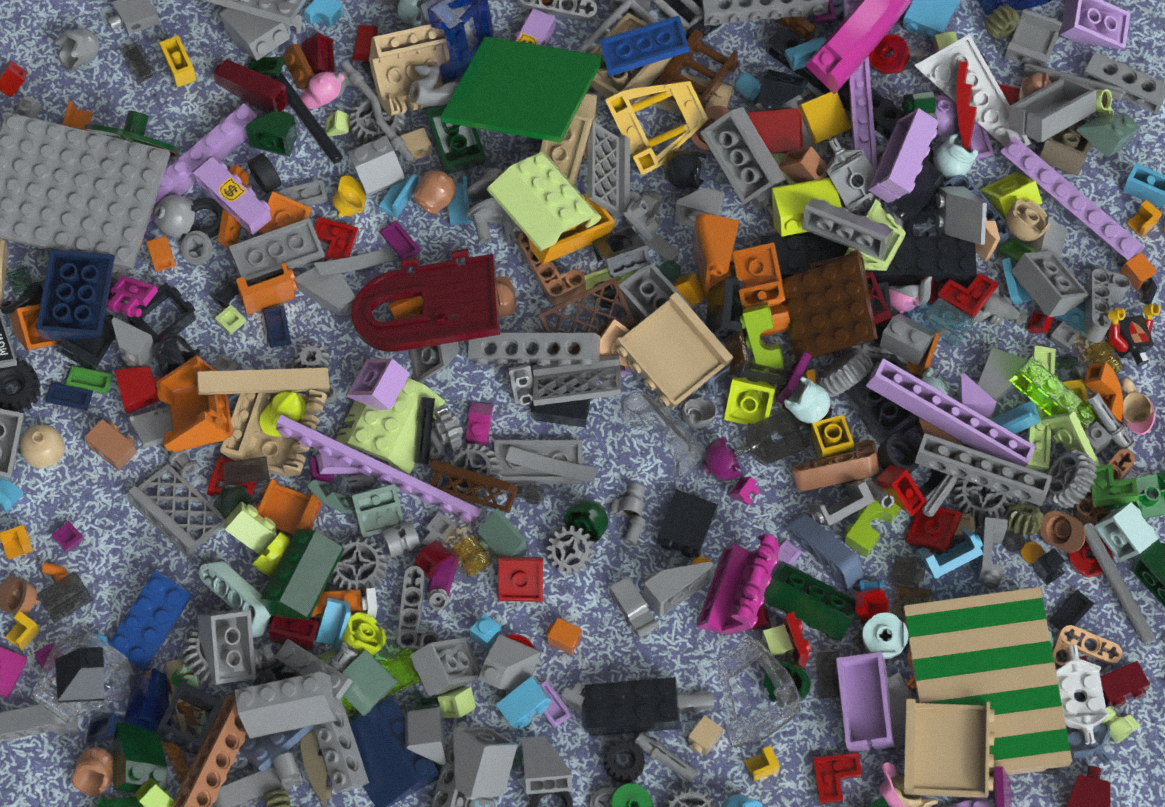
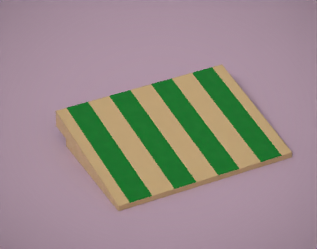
M1041 587L903 606L918 703L986 706V703L990 702V709H994L995 714L994 723H990V732H994V746L989 745V754H994V768L1003 766L1008 775L1042 772L1049 768L1069 767L1072 763ZM989 768V777L994 776V768Z

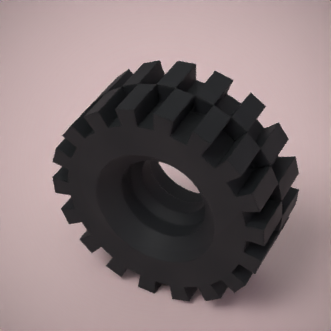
M16 358L17 366L0 368V409L24 413V408L30 410L32 408L31 403H37V396H40L41 393L39 389L41 385L31 365L28 366L24 360L20 363L19 359ZM11 381L20 383L21 388L18 392L14 394L5 393L4 387L7 383Z

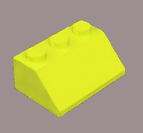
M830 177L771 188L773 226L781 236L809 232L802 229L804 209L813 198L825 200L830 205L838 208L842 207L838 192Z

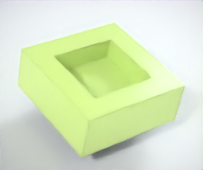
M232 305L215 317L216 322L229 335L246 323L245 317Z

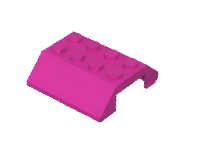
M770 534L759 535L757 538L760 540L761 546L753 551H748L737 544L724 547L696 627L727 635L754 627L758 619L759 607L764 602L765 597L763 595L766 587L771 582L770 575L772 569L778 561L777 555L780 547L774 536Z

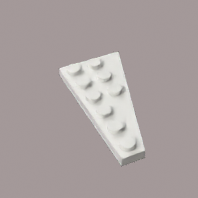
M970 34L914 65L957 103L960 61L968 62L969 69L966 84L974 86L970 106L978 108L975 121L1004 147L1014 136L1026 146L1031 144L1026 135H1020L1009 129L1010 105Z

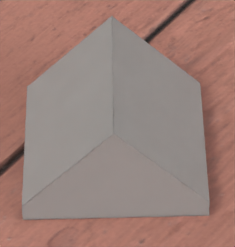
M1047 216L1045 218L1046 225L1050 221V227L1044 235L1035 241L1025 242L1021 240L1020 242L1038 252L1054 251L1061 259L1067 230L1052 217Z
M440 707L405 713L406 749L441 765H445V728Z

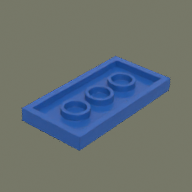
M679 15L599 40L609 76L690 52Z
M154 570L107 647L140 670L145 671L193 594L158 570Z

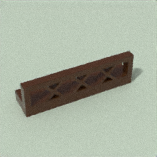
M432 460L430 468L435 471L431 486L456 498L493 509L498 508L500 511L510 513L518 488L512 483ZM441 475L447 476L451 484L443 488L438 487ZM462 482H467L470 490L462 494L459 493L456 486ZM483 487L487 488L489 496L482 500L478 499L476 491ZM503 493L509 495L505 506L498 505L495 497Z

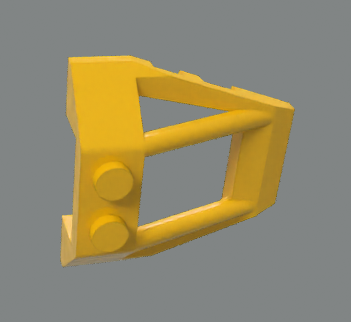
M690 81L627 89L605 99L622 136L630 138V153L641 175L660 167L672 152L678 150L708 120ZM654 94L632 105L628 100L632 98ZM674 96L686 123L647 140L635 112ZM681 135L655 156L652 147Z

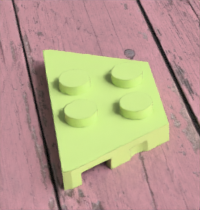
M875 200L866 217L871 221L884 223L894 229L892 240L882 260L862 252L860 253L863 255L865 270L887 271L905 238L906 232L900 225L895 223L894 218L889 213L887 214L883 210L881 203ZM849 247L845 255L850 254L855 249Z

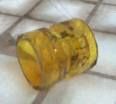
M1107 339L1092 344L1084 352L1086 359L1093 364L1107 362L1115 374L1123 368L1118 355H1113L1114 348Z
M476 535L465 538L451 550L457 561L463 562L461 567L467 577L478 574L492 563L487 552L481 551L482 544Z

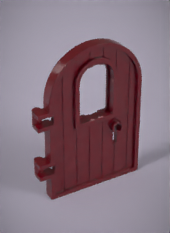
M466 248L451 251L452 261L420 266L418 257L401 259L402 269L389 271L373 278L363 286L355 297L351 309V317L358 336L372 348L387 352H397L500 335L494 255L470 257L469 250ZM465 257L466 264L458 265V258ZM414 266L415 273L408 274V267ZM422 296V299H424L423 315L385 322L377 321L373 318V310L384 302Z

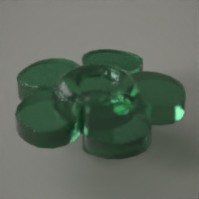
M1064 354L1062 357L1055 358L1056 369L1064 367L1065 370L1074 367L1073 364L1078 363V358L1072 357L1071 354Z

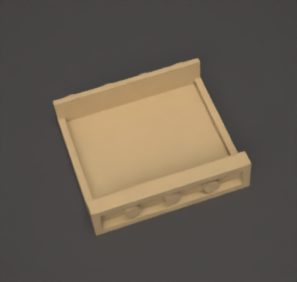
M677 292L671 295L665 304L622 338L619 337L615 343L617 353L622 358H627L631 369L645 379L644 383L651 391L654 390L659 396L660 403L664 407L668 406L670 410H673L726 367L733 359L728 350Z
M906 699L904 795L988 798L989 791H993V777H989V768H994V754H989V745L994 746V732H990V723H994L995 710L990 709V702H987L986 706L916 703V699Z

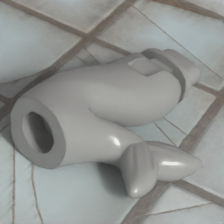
M425 65L415 66L414 69L424 79L413 81L410 87L412 102L424 106L448 104L460 82L446 83L439 88L433 89L437 83L440 67L438 65H433L432 67Z

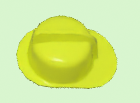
M284 391L278 393L260 415L261 429L269 436H282L276 430L280 415L298 422L306 412L305 400L295 392Z

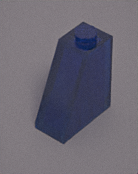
M147 668L143 670V673L134 676L124 723L152 732L157 731L170 704L166 673L157 671L156 668ZM170 716V718H169V720H168V722H167V724H166V725H168V726H171V725H172V724H171V716Z

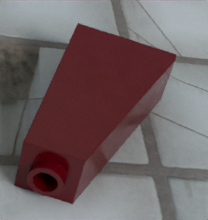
M225 59L222 64L215 68L214 78L217 85L265 114L272 111L282 112L288 106L285 84L228 59Z

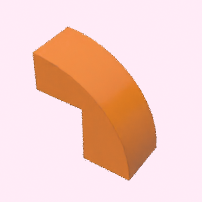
M1107 362L1089 364L1084 384L1093 392L1098 391L1118 422L1122 421L1123 395L1115 372Z

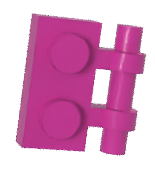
M122 275L110 290L114 297L111 300L108 299L107 308L116 313L119 311L123 312L125 316L140 317L142 310L137 307L139 305L147 306L158 290L155 285Z

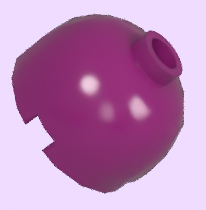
M724 436L714 440L707 446L704 453L705 462L702 464L707 474L712 473L720 481H729L743 474L736 470V468L741 469L732 448H727L725 444L727 439Z

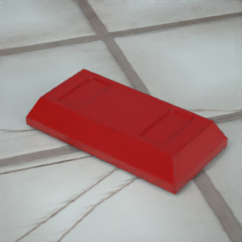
M358 25L352 60L369 61L372 37L377 36L378 26Z

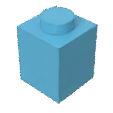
M485 613L470 629V638L487 651L494 645L499 634H502V626Z

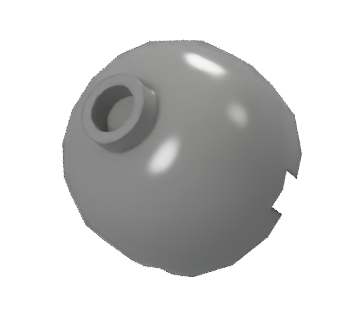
M170 195L158 203L154 210V219L157 228L163 234L182 238L181 235L183 233L187 234L190 231L195 217V211H191L193 202L190 198Z

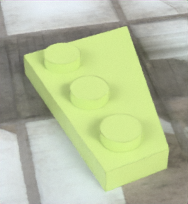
M1075 412L1046 416L1041 420L1045 427L1047 425L1050 426L1055 433L1053 438L1057 443L1061 442L1067 451L1075 449L1084 452L1095 462V467L1100 466L1098 458L1095 456L1089 439Z

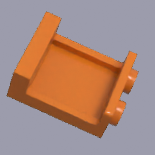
M285 262L281 263L283 275L248 287L244 276L236 279L239 296L247 315L295 298L294 291L297 290L296 279L292 268L287 269Z
M271 479L269 485L266 484L263 489L261 503H258L255 508L259 515L263 518L268 517L275 523L276 531H281L283 534L293 537L296 529L311 530L323 502L314 493L309 496L280 486L275 479Z

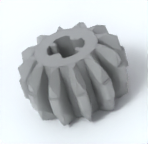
M307 342L306 348L299 346V352L294 353L295 361L293 364L295 368L330 367L328 362L330 355L326 353L324 346L319 348L317 342L313 346H310Z

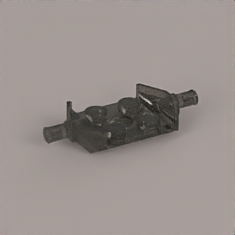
M789 409L756 423H749L746 429L745 444L732 449L733 454L737 458L747 453L760 464L768 465L808 449L810 446L812 423L800 421ZM779 433L783 436V441L775 443L771 435Z

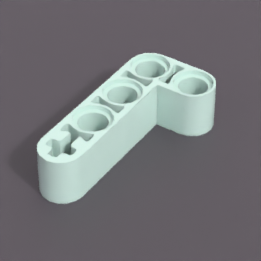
M224 561L203 564L199 570L202 582L233 610L251 611L253 638L261 637L271 617L261 601L262 595Z

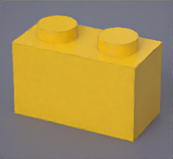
M179 35L159 42L162 56L177 88L196 81L194 67Z

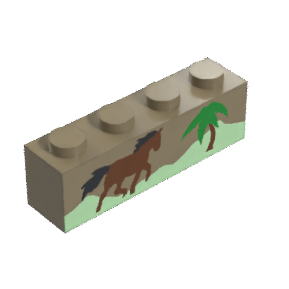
M184 658L166 662L167 670L163 671L166 684L170 683L172 691L168 692L170 702L181 681L201 690L198 675L193 677L194 672L192 669L187 670L189 664L183 662ZM179 699L175 706L176 712L173 713L175 726L180 725L181 732L198 739L208 719L206 711Z

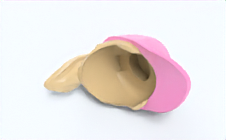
M1125 377L1123 379V390L1126 396L1123 400L1122 419L1133 433L1144 435L1149 432L1155 422L1154 405L1148 397L1137 391L1135 384L1129 378Z
M892 763L881 765L885 780L879 787V793L890 807H931L938 803L937 799L931 797L922 799L921 795H904V776L898 774L896 767Z

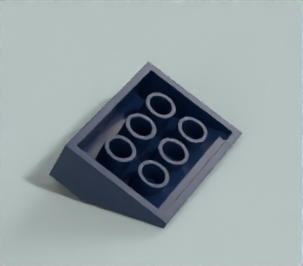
M50 249L36 327L41 339L61 341L63 338L66 340H76L102 336L115 255Z
M393 696L376 704L366 716L361 715L350 723L369 783L363 787L375 807H390L439 779L438 770L430 759L406 749L405 716Z

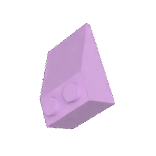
M1065 0L1060 35L1075 42L1124 50L1126 48L1130 12L1103 0Z

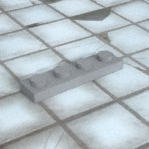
M289 639L286 640L275 655L278 661L284 662L286 666L301 676L317 672L330 675L333 696L338 700L341 699L353 682L350 678Z

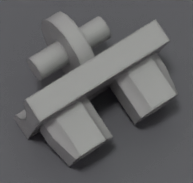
M632 200L628 203V207L623 213L626 217L625 220L629 223L626 230L632 228L638 234L642 233L649 241L654 237L663 220L656 214L651 217L646 214L649 207L644 200L638 202Z
M530 364L508 368L515 405L531 404L533 401L534 383Z

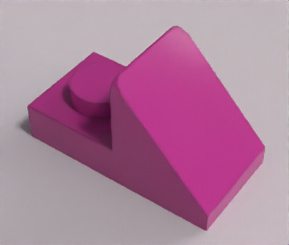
M472 402L468 412L469 422L465 439L466 443L488 444L494 405Z

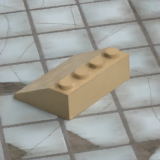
M627 13L605 38L649 24ZM600 43L592 50L591 54L603 56ZM603 56V62L591 86L606 99L623 90L650 86L668 67L674 57L609 76ZM639 97L628 100L632 105Z

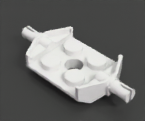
M1072 645L1068 647L1069 662L1056 671L1065 724L1070 728L1079 729L1081 732H1084L1085 744L1089 745V743H1095L1094 727L1107 719L1109 713L1106 711L1099 674L1101 667L1081 660L1078 654V646ZM1082 692L1086 700L1078 702L1074 698V693Z

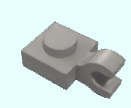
M438 512L425 528V532L428 535L421 544L423 546L421 549L435 540L444 543L455 530L456 523Z

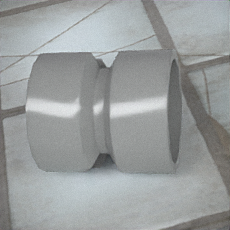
M411 520L399 524L398 529L391 527L381 531L391 558L403 554L405 549L412 551L421 547Z

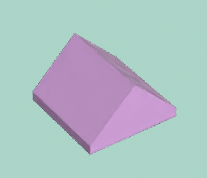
M964 373L961 375L957 390L958 402L982 416L992 419L996 401Z

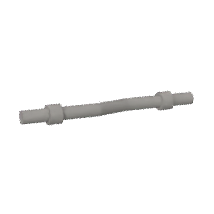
M344 61L341 66L350 76L351 82L358 86L371 101L379 128L387 135L392 147L399 151L407 161H411L414 156L405 146V141L401 136H397L385 122L377 95L364 81V76L359 71H356L349 61Z

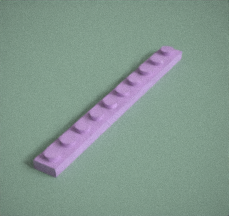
M859 0L842 1L844 18ZM868 56L850 76L848 83L853 149H863L876 172L877 157Z
M280 415L277 421L276 430L284 437L295 438L299 440L298 442L305 447L312 446L318 449L322 455L327 457L333 456L339 459V462L343 465H352L358 468L362 474L367 476L373 475L386 485L395 484L401 492L408 495L413 494L426 504L432 503L437 505L445 513L456 514L464 522L476 523L482 509L283 415Z

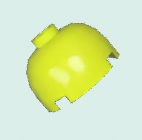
M280 531L274 540L254 560L252 565L263 574L273 576L290 543V539Z
M357 612L350 616L343 632L342 642H347L352 648L358 650L359 655L367 650L373 656L385 645L386 634L383 628H378L375 618L366 613Z

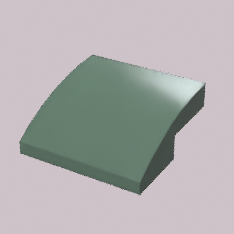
M313 480L307 485L329 507L342 513L356 514L354 503L348 494L336 493L329 482Z
M395 484L352 495L362 538L382 533L381 531L391 527L398 529L399 524L405 523Z
M367 650L359 655L342 672V674L353 681L343 696L363 716H366L380 699L384 698L399 682Z

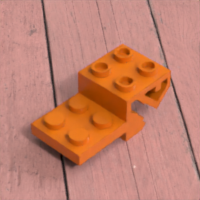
M775 243L733 251L737 278L739 281L745 282V287L739 290L742 308L746 309L769 303L774 328L763 331L760 334V338L790 331L788 325L790 317L788 308L784 305L785 292Z

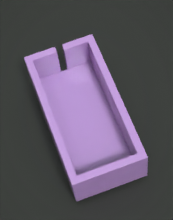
M919 108L897 120L868 191L887 203L899 199L907 193H911L915 187L914 180L923 168L922 161L930 151V142L938 132L936 128L939 121Z
M882 652L836 658L847 749L850 753L869 751L870 746H873L875 750L895 747L886 663Z

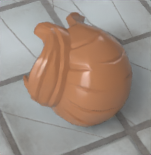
M431 170L421 177L412 194L415 202L429 214L437 215L439 211L453 201L456 195V184L453 178L446 172Z
M91 747L82 752L77 759L71 778L73 786L90 797L100 796L113 782V754L101 747Z

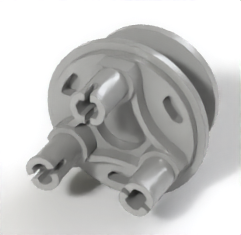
M499 168L488 169L483 177H477V182L467 189L469 198L487 199L474 205L467 212L468 219L474 223L480 244L488 243L492 240L487 223H498L504 227L507 244L515 243L514 240L518 242V231H521L520 227L487 190L488 186L504 172V170Z

